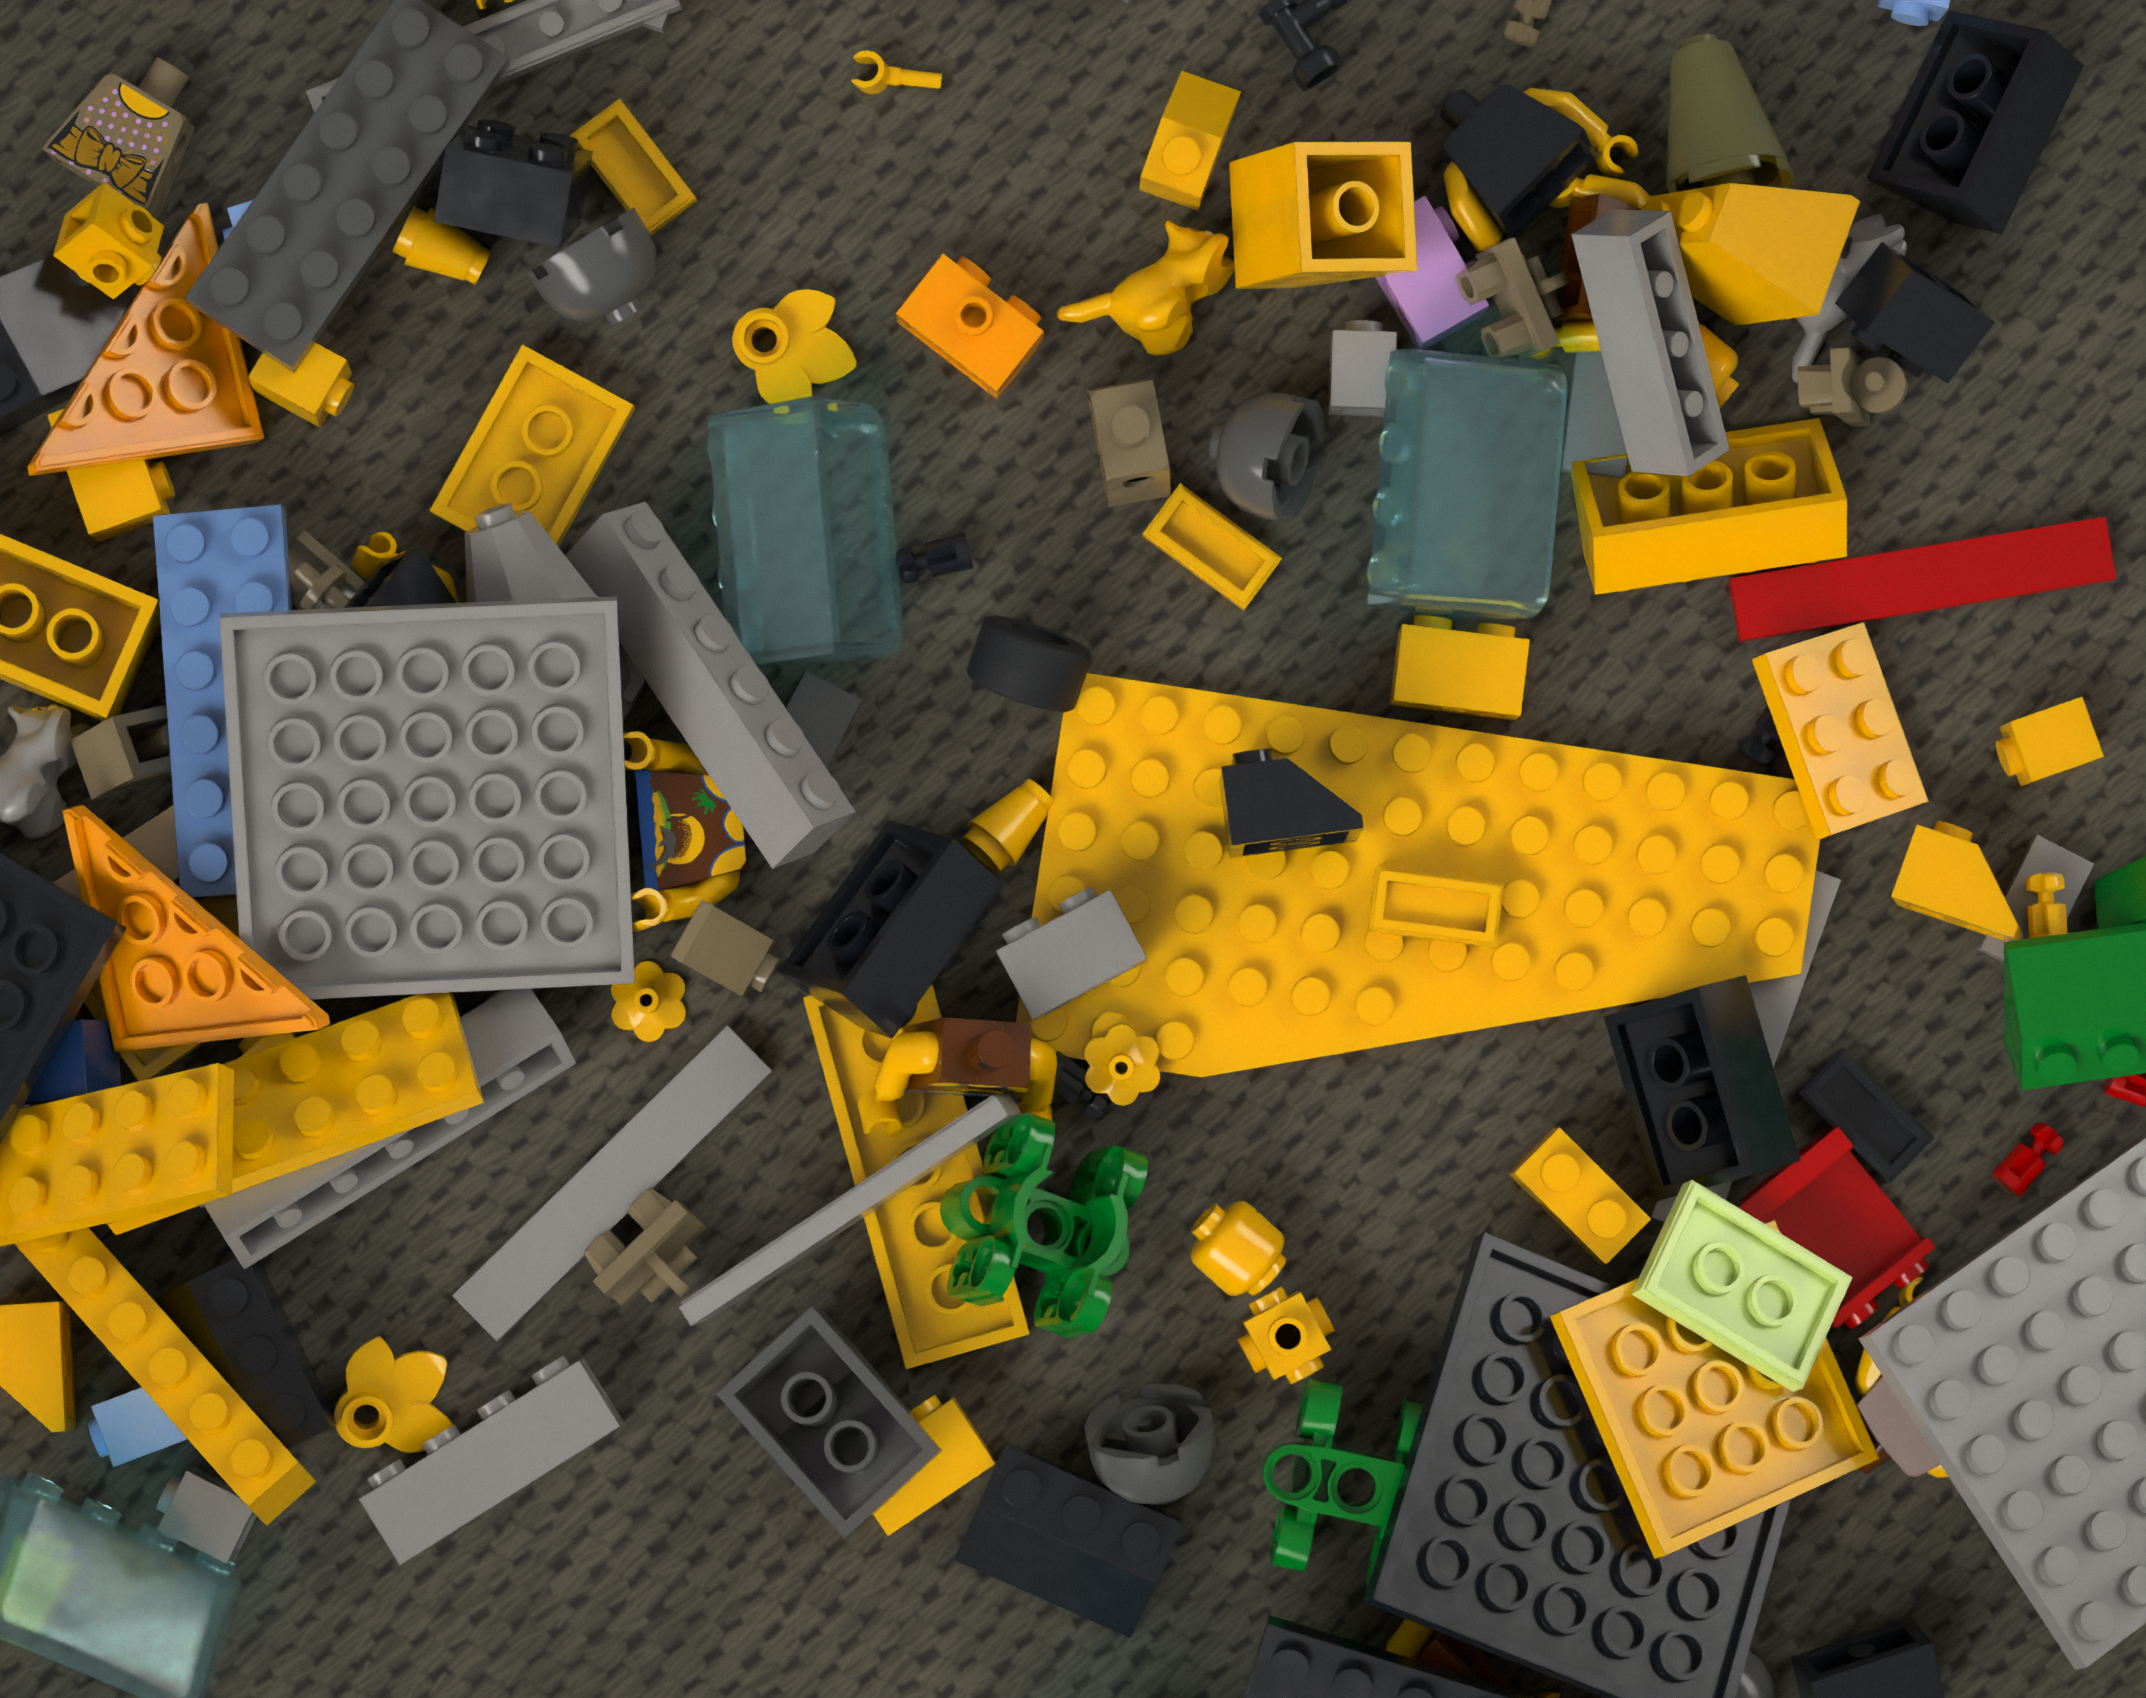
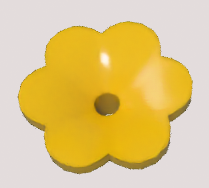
M644 961L634 968L635 983L612 984L611 994L616 1004L612 1009L611 1017L618 1028L634 1030L639 1039L652 1042L658 1040L665 1029L677 1028L684 1022L686 1009L681 999L684 996L686 986L679 975L663 973L660 966L655 962ZM650 995L652 997L651 1005L643 1006L641 1002L643 996Z
M1121 1023L1112 1026L1107 1032L1106 1037H1095L1087 1043L1084 1055L1090 1066L1087 1069L1085 1081L1091 1091L1100 1094L1107 1093L1112 1102L1124 1106L1134 1102L1139 1092H1150L1159 1084L1160 1071L1155 1065L1159 1056V1046L1152 1037L1145 1035L1137 1036L1131 1026ZM1124 1062L1127 1064L1128 1069L1120 1072L1116 1069V1064Z

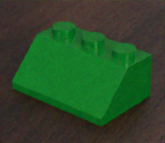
M2146 923L2004 942V1043L2022 1090L2146 1073Z

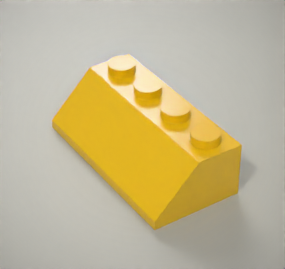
M1820 418L1725 432L1730 450L1690 476L1632 472L1628 458L1626 473L1623 478L1587 473L1585 463L1628 457L1627 453L1571 462L1573 470L1571 476L1583 553L1595 595L1847 557V497Z

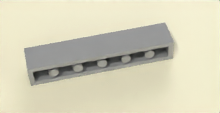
M646 501L602 514L565 555L597 597L617 596L619 642L771 868L774 869L815 853L856 811Z
M532 989L500 990L491 995L483 1004L460 1017L484 1103L232 1193V1196L219 1198L203 1204L244 1269L248 1268L575 1065L576 1062L560 1030Z

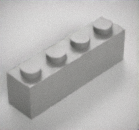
M1613 209L1571 235L1631 471L1690 476L1730 449L1671 211Z
M563 1355L531 1376L537 1387L516 1400L510 1390L504 1392L476 1410L483 1420L476 1426L461 1434L454 1424L422 1444L428 1456L406 1469L401 1459H398L367 1479L373 1490L359 1500L399 1565L625 1424L585 1359H581L570 1366Z

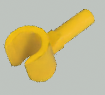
M869 50L860 51L853 57L860 64L874 63L878 65V72L874 79L870 81L851 80L864 93L878 94L884 91L888 85L941 88V73L901 69V67L888 66L877 53Z

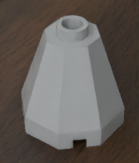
M511 503L490 508L474 516L478 526L465 532L467 603L597 597L530 511L522 510L514 513Z

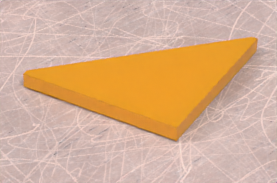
M208 203L198 204L185 218L161 256L157 270L141 287L27 466L29 476L248 445L264 439L253 389L248 379L249 372L240 337L189 305L185 299V296L219 250Z
M79 805L62 810L81 900L127 927L98 976L114 1052L318 1030L330 1025L329 1015L87 807Z

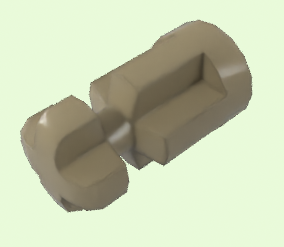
M1516 0L1513 9L1520 13L1518 21L1508 20L1504 37L1521 46L1533 47L1540 34L1538 30L1533 28L1535 19L1545 20L1552 0Z

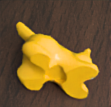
M1168 220L1165 223V228L1168 233L1169 243L1163 257L1156 263L1130 274L1113 292L1062 306L1056 312L1057 317L1061 321L1083 323L1099 317L1111 316L1124 332L1142 343L1148 354L1154 356L1170 355L1182 350L1193 332L1191 304L1219 292L1235 269L1234 261L1228 256L1223 257L1228 245V237L1222 233L1213 235L1210 231H1197L1189 227H1180L1171 220Z

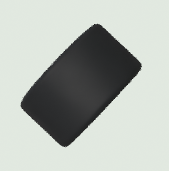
M993 615L983 620L966 672L973 682L998 695L1032 707L1065 713L1075 708L1092 660V654L1087 647L1050 629L1010 617Z

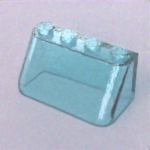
M1422 349L1390 351L1389 367L1386 371L1384 382L1386 390L1384 424L1379 439V453L1381 456L1378 489L1373 503L1375 522L1372 555L1367 568L1369 582L1367 605L1467 622L1528 619L1534 617L1545 605L1550 590L1567 401V381L1564 372L1556 365L1534 360Z
M811 396L708 415L709 438L707 453L712 466L714 490L712 514L717 526L720 560L718 581L723 595L724 618L729 622L734 633L759 669L869 660L895 655L900 649L903 640V619L899 573L896 562L897 550L887 436L883 420L878 411L866 403Z
M4 1473L0 1481V1638L141 1698H206L241 1584L240 1579L232 1573L235 1563L231 1561L226 1564L200 1550L197 1556L175 1547L178 1539L158 1530V1527L151 1524L143 1523L140 1531L118 1523L121 1514L96 1500L86 1498L82 1507L60 1497L63 1492L60 1486L36 1474L27 1473L24 1481H21Z

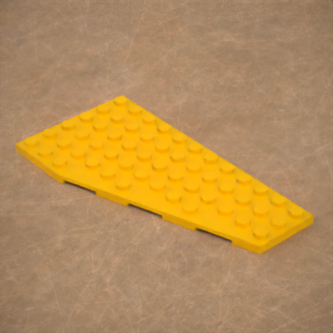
M1087 673L1075 708L1063 713L1050 795L1054 804L1048 810L1032 918L1037 917L1040 925L1043 926L1064 915L1059 904L1071 896L1091 886L1094 887L1098 896L1111 890L1147 957V961L1036 1021H1033L1020 997L1016 1022L1031 1024V1038L1047 1043L1053 1048L1055 1054L1057 1051H1060L1067 1057L1086 1060L1084 1051L1091 1039L1106 1037L1109 1029L1116 1024H1127L1135 1030L1137 1036H1150L1157 1042L1159 1056L1155 1065L1160 1072L1204 1078L1660 999L1695 987L1743 975L1747 976L1748 983L1799 975L1802 969L1820 839L1816 840L1795 779ZM1272 749L1273 760L1288 758L1362 815L1364 828L1357 842L1229 858L1219 783L1221 767L1232 765L1233 754ZM1376 866L1504 883L1496 947L1367 931ZM1118 1062L1116 1064L1120 1066H1127V1064L1124 1062Z

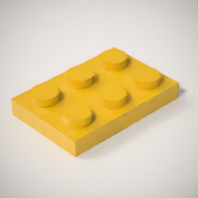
M522 344L432 505L430 512L467 532L478 526L474 517L478 513L502 504L511 503L514 513L522 510L530 511L559 548L636 408L626 400Z
M1864 622L1780 648L1752 659L1816 840L1929 802Z

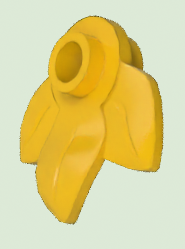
M810 289L797 290L787 294L774 309L758 308L749 311L740 318L733 331L732 343L734 351L745 366L755 371L756 383L761 397L769 405L791 416L807 417L809 415L812 405V384L820 385L837 381L847 376L857 367V361L848 344L835 332L826 328L832 317L836 301L834 297L820 291ZM762 329L773 331L777 337L775 347L768 352H760L753 347V337Z
M380 1336L362 1344L353 1352L345 1368L348 1390L340 1396L335 1405L334 1420L337 1424L335 1427L339 1435L350 1445L359 1448H373L387 1443L405 1453L424 1451L422 1444L453 1425L444 1413L431 1404L444 1381L447 1368L446 1358L434 1352L418 1350L404 1353L394 1359L389 1345ZM362 1405H371L379 1412L376 1420L369 1424L358 1422L354 1418V1413Z

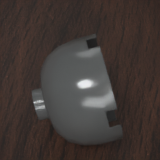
M632 208L618 216V219L605 227H599L547 259L542 265L530 270L527 274L543 299L561 316L570 321L589 323L605 316L612 327L644 307L638 295L642 294L653 282L657 269L656 248L648 229L635 208Z
M1266 392L1248 398L1232 411L1226 423L1220 422L1216 426L1210 441V457L1216 460L1217 478L1224 493L1239 509L1277 522H1284L1283 517L1293 519L1299 514L1309 497L1319 466L1318 464L1306 469L1312 439L1324 442V416L1318 401L1291 394Z
M1148 1384L1138 1386L1140 1393L1138 1398L1120 1403L1119 1393L1105 1399L1090 1413L1084 1430L1095 1473L1109 1490L1130 1502L1142 1505L1164 1506L1187 1495L1205 1480L1216 1454V1435L1210 1407L1208 1409L1205 1407L1203 1396L1194 1389L1177 1384Z

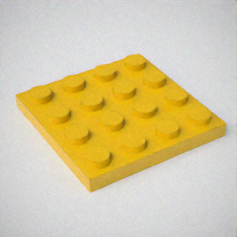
M1775 1220L1766 1223L1767 1226L1780 1233ZM1638 1278L1550 1316L1654 1559L1666 1556L1879 1459L1827 1338H1825L1803 1388L1792 1392L1631 1295Z

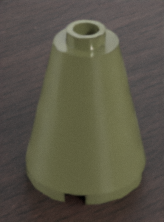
M1699 34L1684 40L1681 43V48L1670 59L1666 194L1727 183L1777 187L1782 183L1783 188L1790 189L1794 179L1791 164L1732 44L1725 40H1718V37L1714 34Z

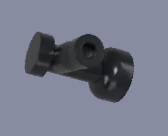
M1272 0L1258 13L1265 26H1274L1297 60L1292 73L1294 80L1302 91L1310 90L1335 74L1344 63L1333 47L1328 45L1318 47L1306 28L1321 20L1332 9L1337 10L1346 5L1347 0H1303L1298 4L1294 0Z

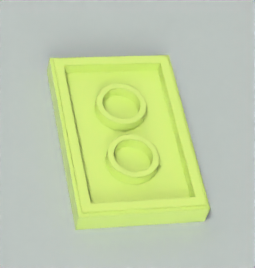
M1690 1180L1682 1184L1631 1295L1794 1392L1803 1388L1853 1277L1694 1180Z

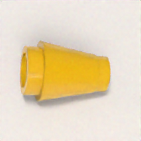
M413 206L392 252L406 258L404 265L462 281L466 280L476 285L492 250L481 246V243L457 226L434 222L435 210L433 208H430L427 213Z
M1026 779L1020 787H1016L969 821L968 826L970 830L962 838V842L979 862L995 873H1000L1006 865L1014 867L1048 815V810L1054 804V801L1040 785L1031 779Z

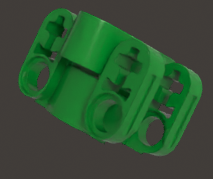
M1026 1112L1014 1116L1006 1124L995 1130L990 1138L984 1157L983 1168L985 1173L994 1177L982 1176L954 1184L945 1192L941 1200L940 1214L943 1224L950 1233L966 1241L958 1251L951 1266L947 1281V1292L950 1296L980 1307L1003 1302L1004 1298L1002 1296L1008 1289L1015 1270L1020 1263L1042 1271L1045 1275V1284L1040 1291L1034 1311L1035 1326L1066 1338L1091 1334L1096 1331L1103 1321L1111 1300L1112 1282L1111 1279L1105 1276L1116 1274L1124 1267L1129 1257L1130 1245L1127 1238V1210L1134 1205L1143 1189L1148 1171V1160L1146 1156L1116 1145L1091 1151L1082 1159L1072 1180L1070 1200L1038 1189L1036 1186L1049 1175H1052V1171L1046 1169L1054 1146L1056 1123ZM973 1191L980 1194L986 1202L987 1216L983 1223L975 1220L969 1209V1198ZM1031 1213L1037 1215L1044 1225L1045 1233L1040 1245L1033 1241L1028 1233L1027 1222ZM1090 1234L1091 1242L1085 1252V1241Z
M1307 1377L1296 1424V1435L1306 1440L1303 1443L1284 1442L1274 1446L1266 1454L1262 1463L1261 1476L1267 1490L1276 1499L1294 1505L1281 1504L1279 1507L1269 1561L1273 1566L1304 1572L1318 1513L1375 1526V1536L1368 1570L1364 1578V1582L1368 1586L1424 1403L1402 1397L1396 1437L1392 1450L1388 1452L1392 1459L1333 1447L1332 1442L1343 1387L1337 1383L1328 1381L1324 1383ZM1288 1454H1296L1290 1467V1490H1285L1275 1483L1273 1469L1281 1457ZM1309 1467V1476L1306 1481V1472ZM1352 1468H1361L1368 1471L1373 1481V1489L1370 1496L1358 1504H1349L1343 1501L1337 1492V1483L1340 1476Z

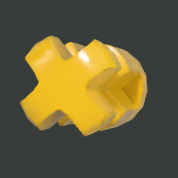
M2038 873L2027 877L2026 891L2038 893V903L2027 906L2029 939L2068 933L2066 904L2054 902V892L2065 888L2062 874Z

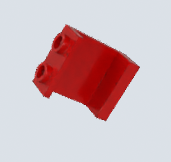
M1838 1126L1827 1128L1798 1153L1801 1161L1779 1167L1734 1205L1764 1224L1775 1220L1782 1235L1853 1277L1831 1324V1328H1838L1842 1323H1845L1849 1329H1853L1879 1308L1880 1305L1874 1297L1894 1282L1901 1289L1920 1276L1929 1267L1924 1257L1935 1249L1936 1246L1928 1237H1919L1851 1153L1850 1150L1854 1145Z

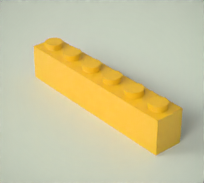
M89 1227L15 1243L66 1303L266 1526L316 1482Z

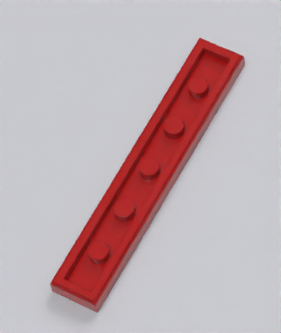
M2106 517L1734 577L1727 581L1738 643L2112 582L2117 578Z

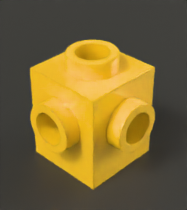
M104 181L65 214L53 256L74 270L84 281L93 284L114 300L133 283L138 286L143 285L155 273L161 261V255L157 251L164 225L154 219L146 209L135 205Z
M1281 1286L1248 1304L1253 1315L1242 1320L1248 1334L1237 1340L1255 1374L1266 1368L1272 1379L1276 1380L1286 1375L1289 1383L1293 1384L1324 1367L1319 1356L1331 1350L1325 1336L1334 1332L1335 1329L1317 1297L1306 1302L1301 1292L1296 1291L1287 1296ZM1283 1324H1293L1300 1332L1299 1342L1293 1348H1282L1276 1342V1331Z

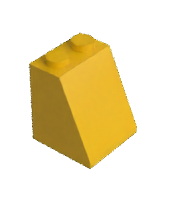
M1293 142L1229 162L1236 289L1298 288L1417 271L1411 142Z
M1727 183L1650 196L1641 210L1671 211L1692 297L1733 325L1738 326L1819 315L1860 201L1852 195Z

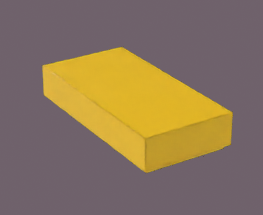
M620 98L570 135V137L578 140L577 148L593 151L591 159L593 170L625 211L635 208L648 229L650 236L697 202L694 194Z
M1181 483L1142 534L1145 539L1243 611L1282 560L1279 555Z
M1376 866L1367 931L1495 948L1504 883Z

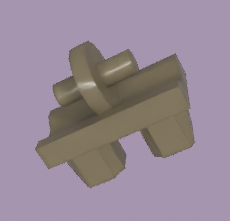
M1515 237L1475 254L1477 261L1456 275L1455 279L1463 298L1470 306L1493 296L1501 314L1502 320L1481 329V340L1491 360L1516 355L1522 360L1560 344L1550 319L1563 314L1553 290L1569 284V279L1565 271L1548 278L1538 255L1525 261Z
M1850 348L1830 349V364L1798 366L1797 369L1799 405L1803 408L1809 407L1810 413L1813 415L1835 414L1850 427L1870 426V414L1868 412L1876 414L1891 412L1901 405L1907 393L1908 383L1906 375L1897 363L1888 358L1881 357L1863 360Z
M305 530L297 537L288 550L292 604L298 610L344 608L365 582Z
M648 1188L631 1204L628 1211L631 1217L644 1229L628 1247L615 1234L607 1231L600 1234L584 1251L585 1256L598 1275L593 1280L595 1285L606 1296L612 1297L623 1308H626L640 1293L653 1303L668 1287L682 1298L693 1290L681 1274L698 1259L688 1246L707 1228L695 1214L676 1199L671 1202L652 1188Z

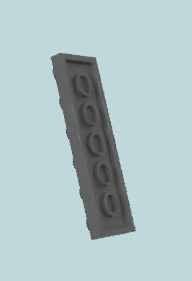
M394 0L185 296L187 303L295 373L444 159L446 146L466 128L509 66V57L422 0Z

